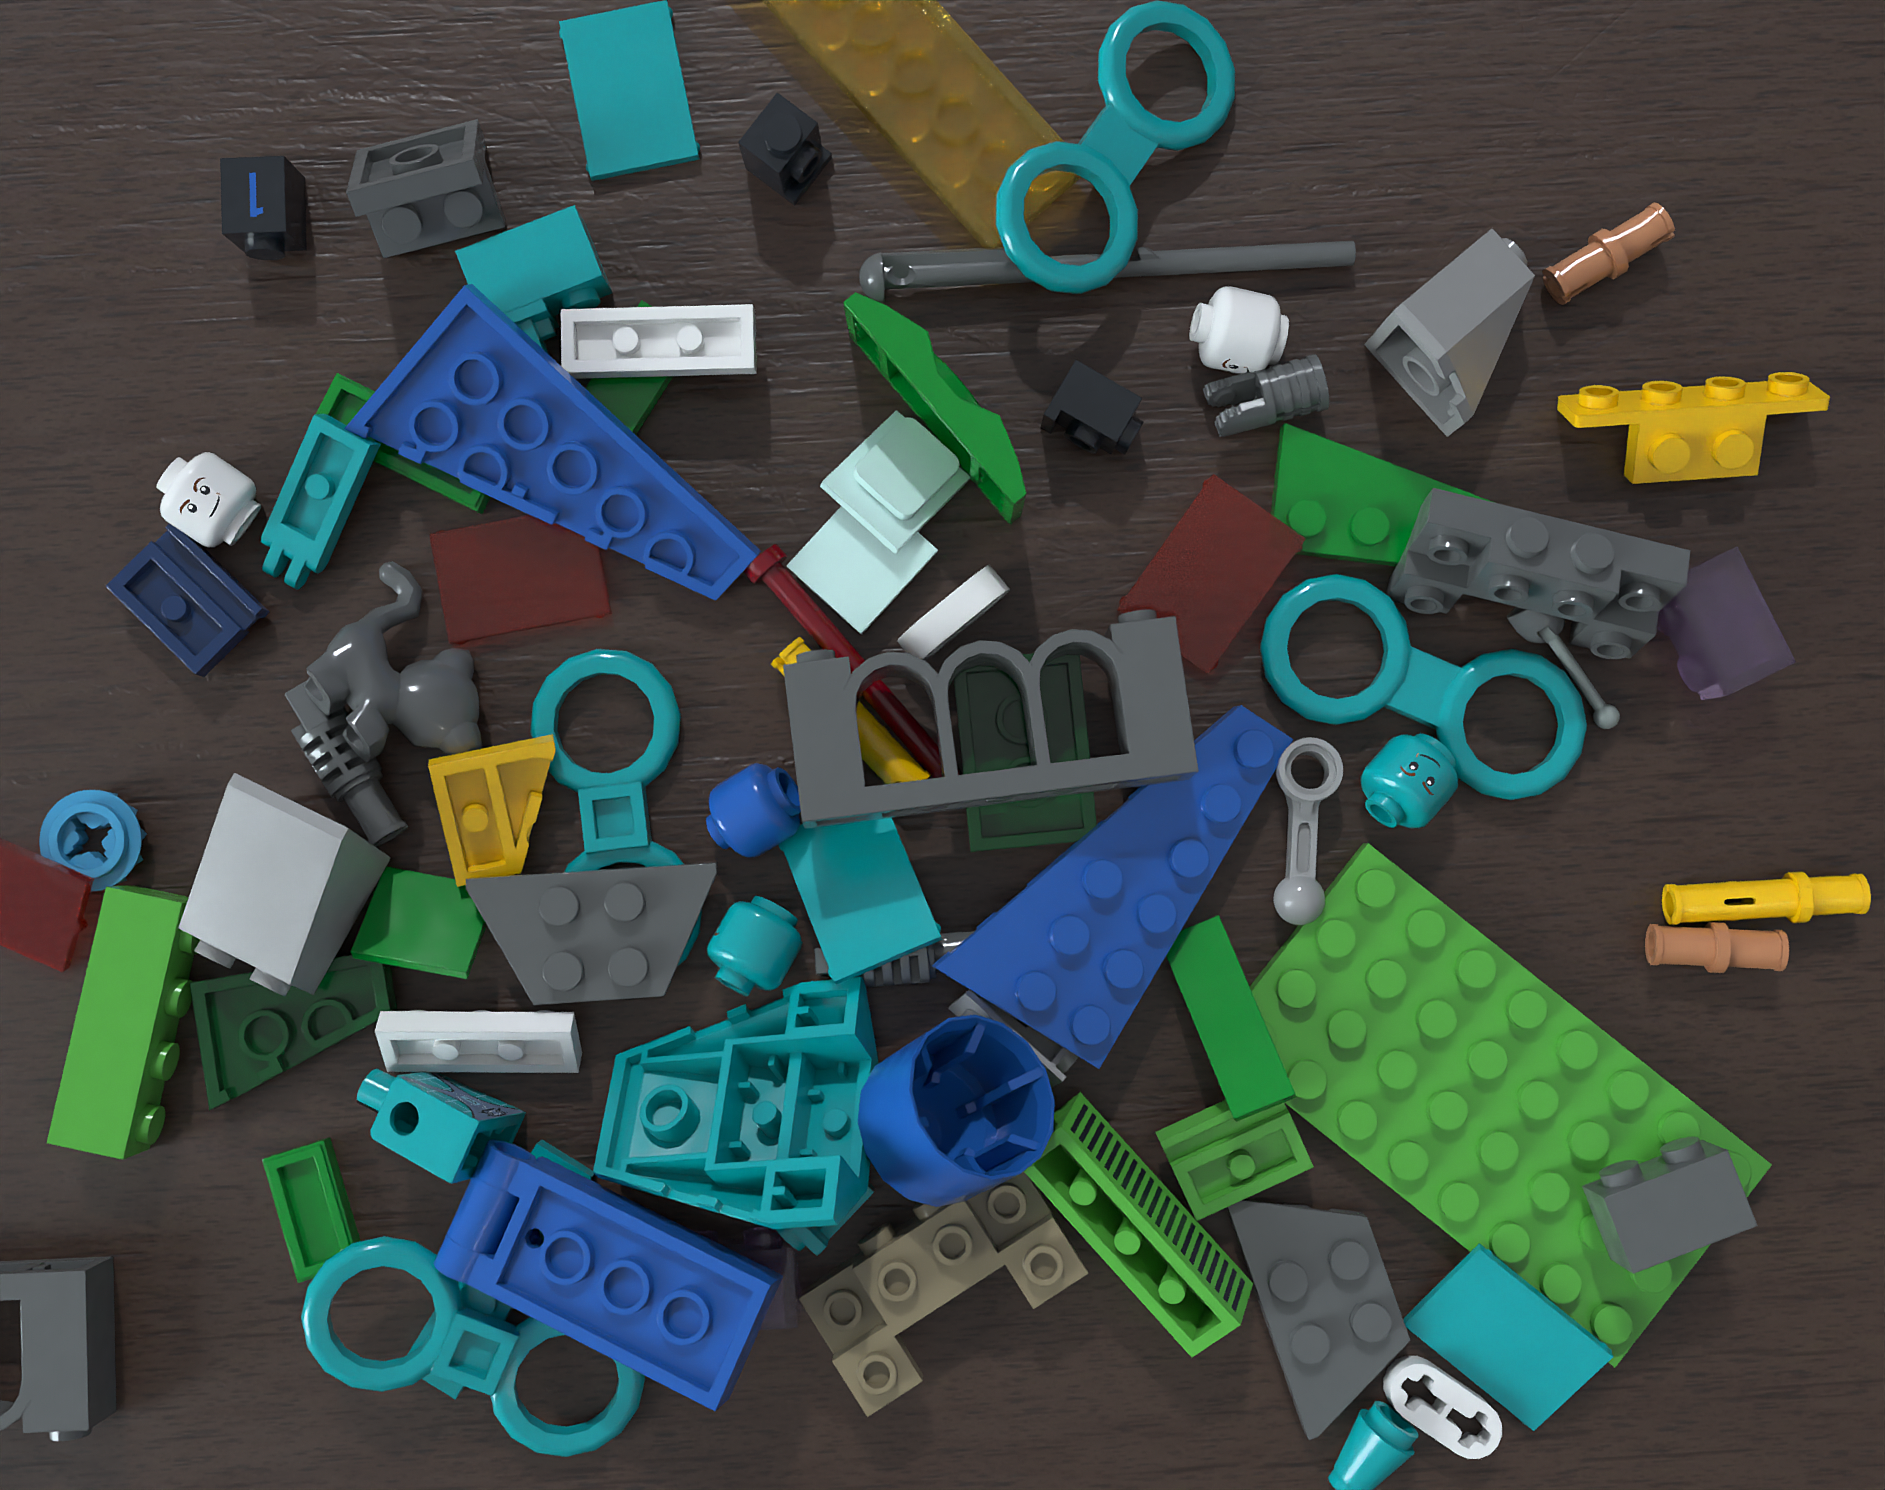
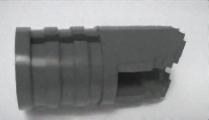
M1316 354L1305 356L1301 360H1290L1286 364L1272 365L1267 369L1213 381L1204 385L1205 388H1203L1207 403L1212 407L1217 406L1219 408L1221 406L1226 407L1228 404L1242 403L1237 407L1232 406L1230 409H1225L1224 412H1220V415L1215 417L1216 421L1214 423L1219 437H1226L1272 425L1279 420L1286 421L1294 416H1304L1313 411L1320 412L1329 408L1328 385L1322 364Z

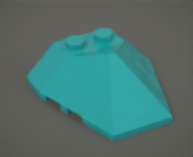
M854 977L838 985L835 984L833 979L801 982L783 989L784 998L753 1010H749L746 1004L727 1011L728 1019L697 1032H694L688 1026L617 1054L593 1173L600 1179L772 1229L839 1225L868 1190L871 1162L865 1154L857 1121L861 1090L873 1068L879 1062L867 990L862 977Z

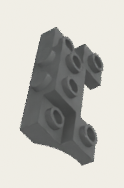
M1433 488L1420 507L1406 548L1395 570L1389 577L1386 595L1392 601L1404 603L1411 611L1422 614L1438 612L1447 614L1461 595L1466 594L1572 620L1569 644L1588 648L1594 655L1601 658L1630 659L1656 635L1659 611L1687 586L1691 550Z

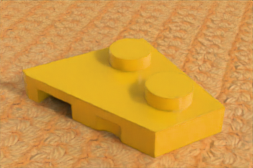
M553 734L429 759L428 768L457 887L466 885V879L510 876L522 872L529 847V837L541 805L542 791L550 762L553 761L556 751Z

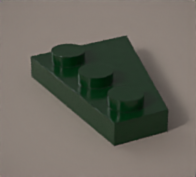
M352 955L335 957L314 995L291 986L285 997L250 980L249 978L253 972L190 983L209 1111L232 1101L377 1023L380 1011H398L391 966L355 959Z

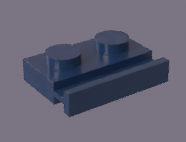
M169 523L165 527L167 531L156 542L151 541L106 587L195 675L205 677L249 633L248 629L259 618L264 619L270 612L201 544Z

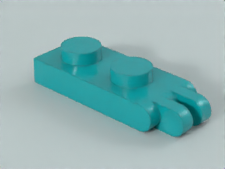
M314 414L261 536V543L270 547L262 566L263 572L274 578L278 577L284 571L290 558L292 561L285 575L284 583L296 590L305 584L311 571L319 574L327 566L381 445L369 437L365 439L345 430L344 428L347 425L327 414Z

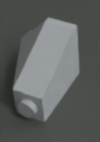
M1490 229L1392 311L1364 344L1447 437L1474 415L1535 275L1527 267L1526 256L1513 241L1507 238L1501 239L1493 229Z

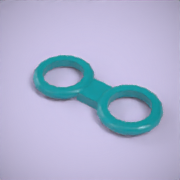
M1155 0L1129 8L1113 22L1098 52V84L1106 106L1101 110L1078 144L1055 141L1029 149L1008 168L996 195V227L1005 253L1026 278L1050 291L1081 294L1106 286L1127 266L1138 240V209L1130 185L1156 148L1179 151L1205 143L1224 125L1235 99V68L1226 42L1208 19L1183 4ZM1152 30L1174 33L1189 42L1201 57L1207 74V97L1201 112L1195 118L1182 122L1162 120L1145 110L1132 94L1126 77V55L1133 39L1138 34ZM1055 170L1075 173L1091 182L1103 197L1110 216V237L1103 253L1095 261L1081 266L1061 264L1045 255L1031 239L1024 220V199L1031 182L1038 175Z
M1339 574L1305 580L1283 594L1266 618L1260 645L1265 677L1281 702L1306 719L1338 725L1365 720L1383 707L1436 729L1438 741L1447 747L1456 760V767L1454 769L1457 773V778L1483 795L1507 800L1537 796L1566 778L1582 754L1587 729L1582 696L1566 672L1541 655L1507 649L1481 654L1463 667H1458L1411 646L1406 620L1388 595L1366 580ZM1333 600L1353 604L1367 613L1380 631L1384 649L1380 671L1370 686L1355 696L1340 699L1317 695L1301 684L1290 666L1287 651L1291 627L1300 614L1316 603ZM1511 675L1528 679L1543 689L1554 705L1558 723L1555 744L1544 761L1527 772L1508 774L1494 771L1476 758L1466 742L1463 727L1466 704L1476 689L1493 677Z
M595 649L568 658L546 677L533 702L530 730L532 738L551 734L554 737L556 751L548 771L559 784L577 792L579 796L585 851L570 862L564 872L602 870L604 867L620 862L640 863L646 867L684 864L675 852L652 841L646 786L665 771L678 746L681 713L672 686L657 668L650 662L628 651ZM602 674L622 676L636 683L648 697L654 714L653 737L645 753L629 767L612 773L592 772L576 764L563 749L558 733L559 710L568 693L583 680ZM702 909L678 966L687 959L700 934Z
M383 1236L352 1243L326 1260L307 1287L301 1314L307 1348L326 1373L352 1388L384 1392L413 1385L428 1374L490 1395L493 1412L512 1439L536 1453L569 1457L597 1450L621 1434L639 1408L645 1375L614 1360L619 1377L616 1393L604 1411L588 1422L565 1427L546 1424L531 1415L518 1397L515 1381L518 1367L531 1349L548 1338L565 1334L532 1317L527 1318L518 1325H514L463 1306L458 1281L440 1273L434 1266L437 1254L416 1241ZM381 1266L403 1269L420 1279L433 1297L436 1312L434 1329L425 1342L405 1357L387 1361L362 1358L347 1349L334 1332L330 1314L333 1296L343 1282L362 1270Z

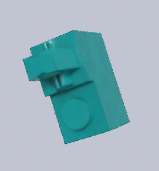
M575 205L455 251L467 283L473 284L547 354L549 353L544 340L557 336L555 329L559 327L555 315L560 314L561 309H593L601 303L600 298L613 293L587 225Z

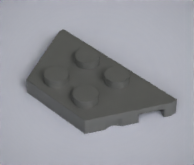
M718 862L466 879V890L533 1005L665 996L669 989L686 944L690 940L698 921V916L716 879Z
M1244 1199L1226 1207L1303 1431L1308 1440L1319 1437L1407 1345L1410 1338L1368 1218L1362 1212L1333 1208L1321 1210L1310 1208L1304 1204L1289 1202L1277 1204Z

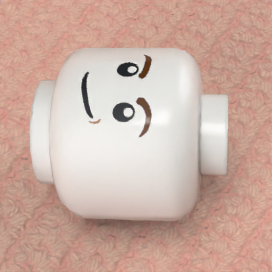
M1231 286L1222 287L1215 292L1209 304L1199 303L1191 321L1190 340L1199 342V356L1205 366L1236 374L1254 373V371L1265 369L1267 365H1276L1279 362L1287 341L1289 320L1287 316L1281 315L1278 302L1270 295Z
M204 452L195 456L189 462L180 457L176 458L162 474L156 486L157 489L165 493L160 505L161 516L168 523L207 548L215 547L223 541L231 546L234 545L251 525L261 508V505L254 501L256 496L254 482L210 452Z

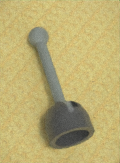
M1515 607L1507 615V619L1516 632L1527 641L1548 643L1594 709L1593 719L1595 724L1602 729L1615 727L1620 719L1618 709L1613 705L1605 704L1559 636L1564 628L1565 619Z

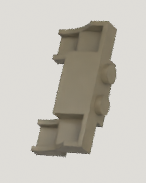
M1024 1171L964 1202L939 1207L917 1202L912 1207L916 1215L915 1217L896 1229L892 1227L890 1222L874 1229L858 1242L857 1245L861 1249L859 1253L801 1290L799 1296L801 1304L832 1351L833 1364L867 1417L923 1381V1373L914 1361L899 1333L1003 1265H1006L1033 1309L1088 1274L1085 1264L1061 1228L1040 1190Z

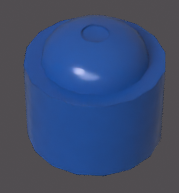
M968 1015L946 1019L876 1065L861 1090L857 1122L865 1154L882 1180L908 1200L939 1207L964 1202L1021 1174L1041 1158L1053 1133L1055 1099L1046 1068L1026 1040L1002 1022L979 1015Z

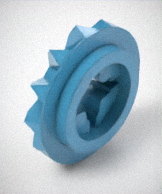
M101 790L78 791L58 801L46 815L39 838L41 856L48 871L65 886L79 891H103L108 886H114L127 881L126 876L135 865L143 861L140 851L142 840L147 833L140 828L136 817L138 810L117 797L118 794ZM84 824L91 829L112 827L107 832L108 835L102 840L103 848L106 850L104 852L106 857L100 852L77 854L83 850L82 846L89 840Z

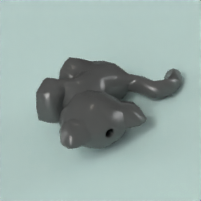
M393 561L384 563L379 568V578L398 594L396 602L374 608L359 621L348 624L339 630L328 645L326 652L306 668L307 674L310 676L303 684L306 693L326 715L343 708L346 704L352 708L353 712L346 717L349 726L345 729L343 736L354 752L366 762H369L383 752L389 733V724L395 726L413 746L438 748L447 756L483 749L481 734L477 726L479 719V696L477 688L472 681L475 661L469 650L451 648L440 651L432 660L417 661L406 666L401 673L394 671L390 666L383 633L396 625L418 617L424 592L409 570Z

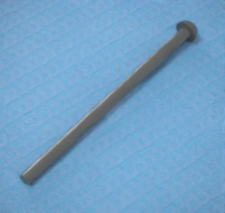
M1354 241L1153 251L1147 247H1136L1138 256H1130L1127 266L1114 278L1353 266L1356 258V248ZM1004 247L880 252L868 257L862 264L859 272V282L863 292L869 298L878 302H885L884 290L1034 282L1022 274L1007 256ZM1100 254L1049 257L1061 264L1081 266L1095 261Z

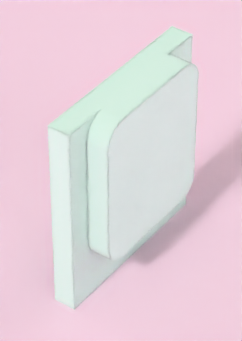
M896 410L822 481L820 487L896 554L968 482L970 476L959 467V460L956 455L924 426L913 418H905Z
M841 506L788 563L787 568L862 635L933 558L938 550L917 532L894 554Z

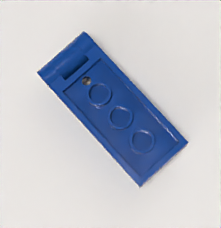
M496 1139L487 1141L434 1261L435 1268L445 1276L465 1283L713 1411L718 1410L730 1399L783 1278V1275L543 1156L536 1159L534 1155L525 1149ZM539 1230L543 1233L544 1241L540 1237Z

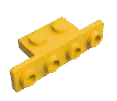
M1778 372L1769 375L1768 381L1745 382L1734 377H1712L1707 379L1703 386L1682 387L1680 384L1669 381L1647 382L1642 385V390L1619 391L1616 388L1603 385L1586 386L1579 390V394L1558 396L1557 410L1577 428L1629 424L1624 476L1632 484L1758 475L1766 416L1771 414L1826 411L1829 407L1830 396L1809 382V377L1803 374Z

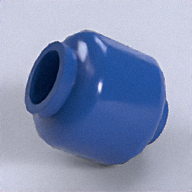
M754 763L717 784L710 792L709 809L711 815L706 817V825L711 837L722 849L731 847L741 856L755 858L791 838L799 829L801 809L798 786L782 768L771 769L767 765Z

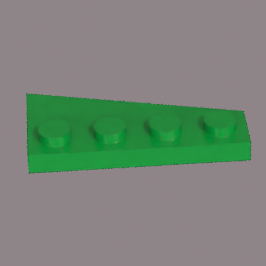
M1284 423L1280 428L1266 551L1396 567L1406 548L1420 507L1433 488L1486 501L1490 500Z

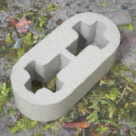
M987 565L902 634L897 642L906 653L926 661L994 606L1009 592L1010 588L990 565Z
M1403 1356L1396 1359L1387 1368L1383 1378L1385 1395L1394 1409L1410 1423L1456 1454L1467 1459L1483 1458L1490 1455L1498 1447L1502 1437V1423L1498 1413L1480 1395L1430 1361L1419 1356ZM1425 1374L1423 1383L1437 1397L1433 1405L1415 1395L1406 1402L1408 1395L1401 1387L1403 1382L1407 1378L1417 1382ZM1454 1408L1468 1418L1476 1415V1419L1483 1427L1477 1435L1471 1432H1466L1462 1435V1431L1448 1417V1414Z

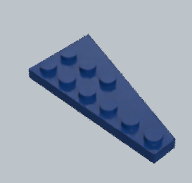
M473 284L463 286L344 428L365 439L371 437L399 450V455L419 464L425 462L459 478L460 483L551 525L556 523L584 536L585 541L605 550L610 548L645 564L646 569L715 601L761 552L759 548Z
M1242 705L1231 708L1194 740L1199 772L1189 780L1139 787L1128 797L1129 799L1105 820L1097 823L1093 829L1027 883V887L997 913H992L976 927L977 930L954 950L948 951L932 967L1090 1065L1100 1069L1272 777L1281 754L1292 743L1293 739Z

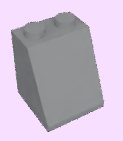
M234 773L225 790L178 929L200 939L194 951L212 961L231 969L236 958L256 967L249 979L286 997L291 986L314 995L391 857L349 828Z

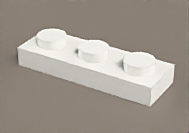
M753 304L561 309V366L575 379L757 374L755 309Z
M487 1010L472 1012L380 1011L375 1029L387 1072L579 1073L582 1056L574 1012H554L550 1010L537 1012H491Z

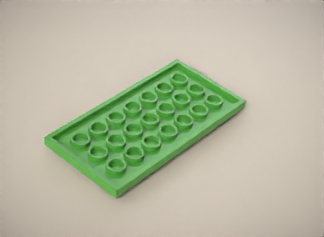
M1363 843L1324 892L1325 906L1321 915L1309 924L1298 925L1250 985V989L1297 1098L1284 1103L1471 1252L1479 1243L1486 1249L1491 1250L1493 1255L1601 1342L1606 1343L1613 1354V1358L1608 1363L1615 1368L1711 1244L1633 1274L1610 1259L1582 1186L1601 1179L1599 1171L1611 1164L1625 1160H1636L1639 1164L1661 1156L1660 1148L1663 1145L1685 1137H1698L1700 1140L1728 1150L1746 1197L1749 1196L1772 1164L1369 843Z

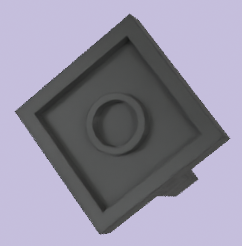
M478 119L357 150L346 193L355 216L367 215L383 258L505 227L506 218L485 161L486 141Z

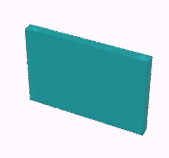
M667 0L559 21V36L564 44L587 159L586 171L590 174L592 181L700 160V144L696 141L672 24L673 11L669 7Z
M892 818L806 829L801 824L791 838L779 844L780 850L786 856L829 967L828 975L834 980L836 985L943 940L940 934L941 926L933 918Z
M1480 1243L1403 1318L1406 1328L1429 1345L1533 1431L1613 1358L1612 1350L1608 1348L1606 1343L1598 1340L1493 1255L1491 1250L1486 1249Z

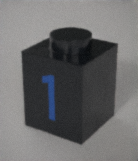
M285 156L220 158L222 234L241 249L246 256L258 260H279L285 257V251H307L305 177Z

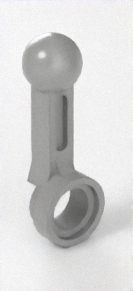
M1312 737L1302 738L1290 744L1281 754L1276 768L1277 781L1285 793L1289 810L1285 878L1275 889L1273 901L1279 916L1286 922L1294 925H1305L1313 922L1321 915L1325 906L1324 891L1315 880L1318 811L1320 802L1336 791L1343 777V763L1337 750L1328 742ZM1309 755L1321 763L1324 770V778L1318 788L1306 789L1294 781L1291 774V765L1295 757Z

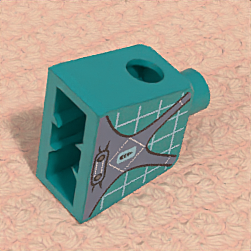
M374 1069L363 1080L357 1093L358 1104L378 1113L370 1130L373 1140L451 1184L471 1179L487 1141L496 1139L512 1144L526 1112L436 1072H418L394 1077L380 1069Z

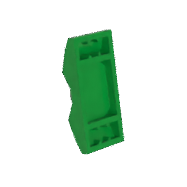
M855 292L843 302L850 338L928 430L956 455L959 460V466L970 476L973 483L1009 525L1012 524L1022 514L1026 489L1018 458L1000 415L982 408L958 376L933 352L927 330L887 305Z

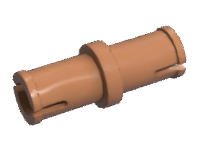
M1652 203L1644 211L1613 230L1609 231L1602 228L1589 236L1587 246L1542 271L1544 274L1542 277L1548 292L1556 302L1564 305L1572 297L1603 278L1615 279L1628 271V263L1662 242H1667L1674 238L1675 234L1673 232L1675 227L1673 221L1660 204Z
M1708 922L1705 928L1650 924L1646 932L1645 953L1650 965L1704 966L1707 972L1725 973L1728 967L1783 971L1788 964L1789 941L1787 934L1782 930L1728 929L1726 923Z

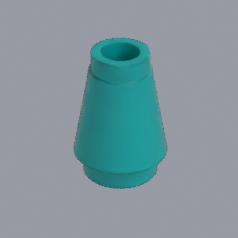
M1375 1401L1369 1410L1361 1409L1334 1465V1469L1328 1476L1329 1482L1336 1490H1374L1414 1455L1415 1451L1412 1445L1419 1436L1417 1430L1394 1408L1384 1402Z

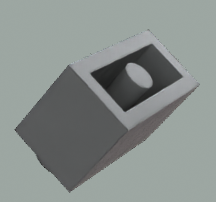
M1698 1137L1680 1138L1663 1145L1660 1148L1661 1156L1640 1164L1636 1160H1625L1611 1164L1599 1171L1601 1179L1583 1185L1582 1188L1610 1259L1634 1274L1758 1226L1728 1150L1700 1140Z

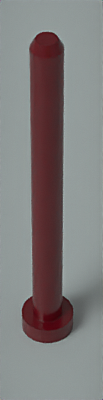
M778 544L772 545L747 566L744 574L754 585L763 580L822 650H834L836 658L849 657L852 674L865 660L782 565L787 558L785 552ZM881 679L875 681L863 692L862 696L933 778L942 777L937 743ZM957 768L958 775H963L962 772Z

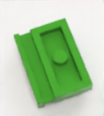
M1224 1100L1155 1132L1196 1221L1314 1167L1285 1103L1236 1122L1227 1101Z

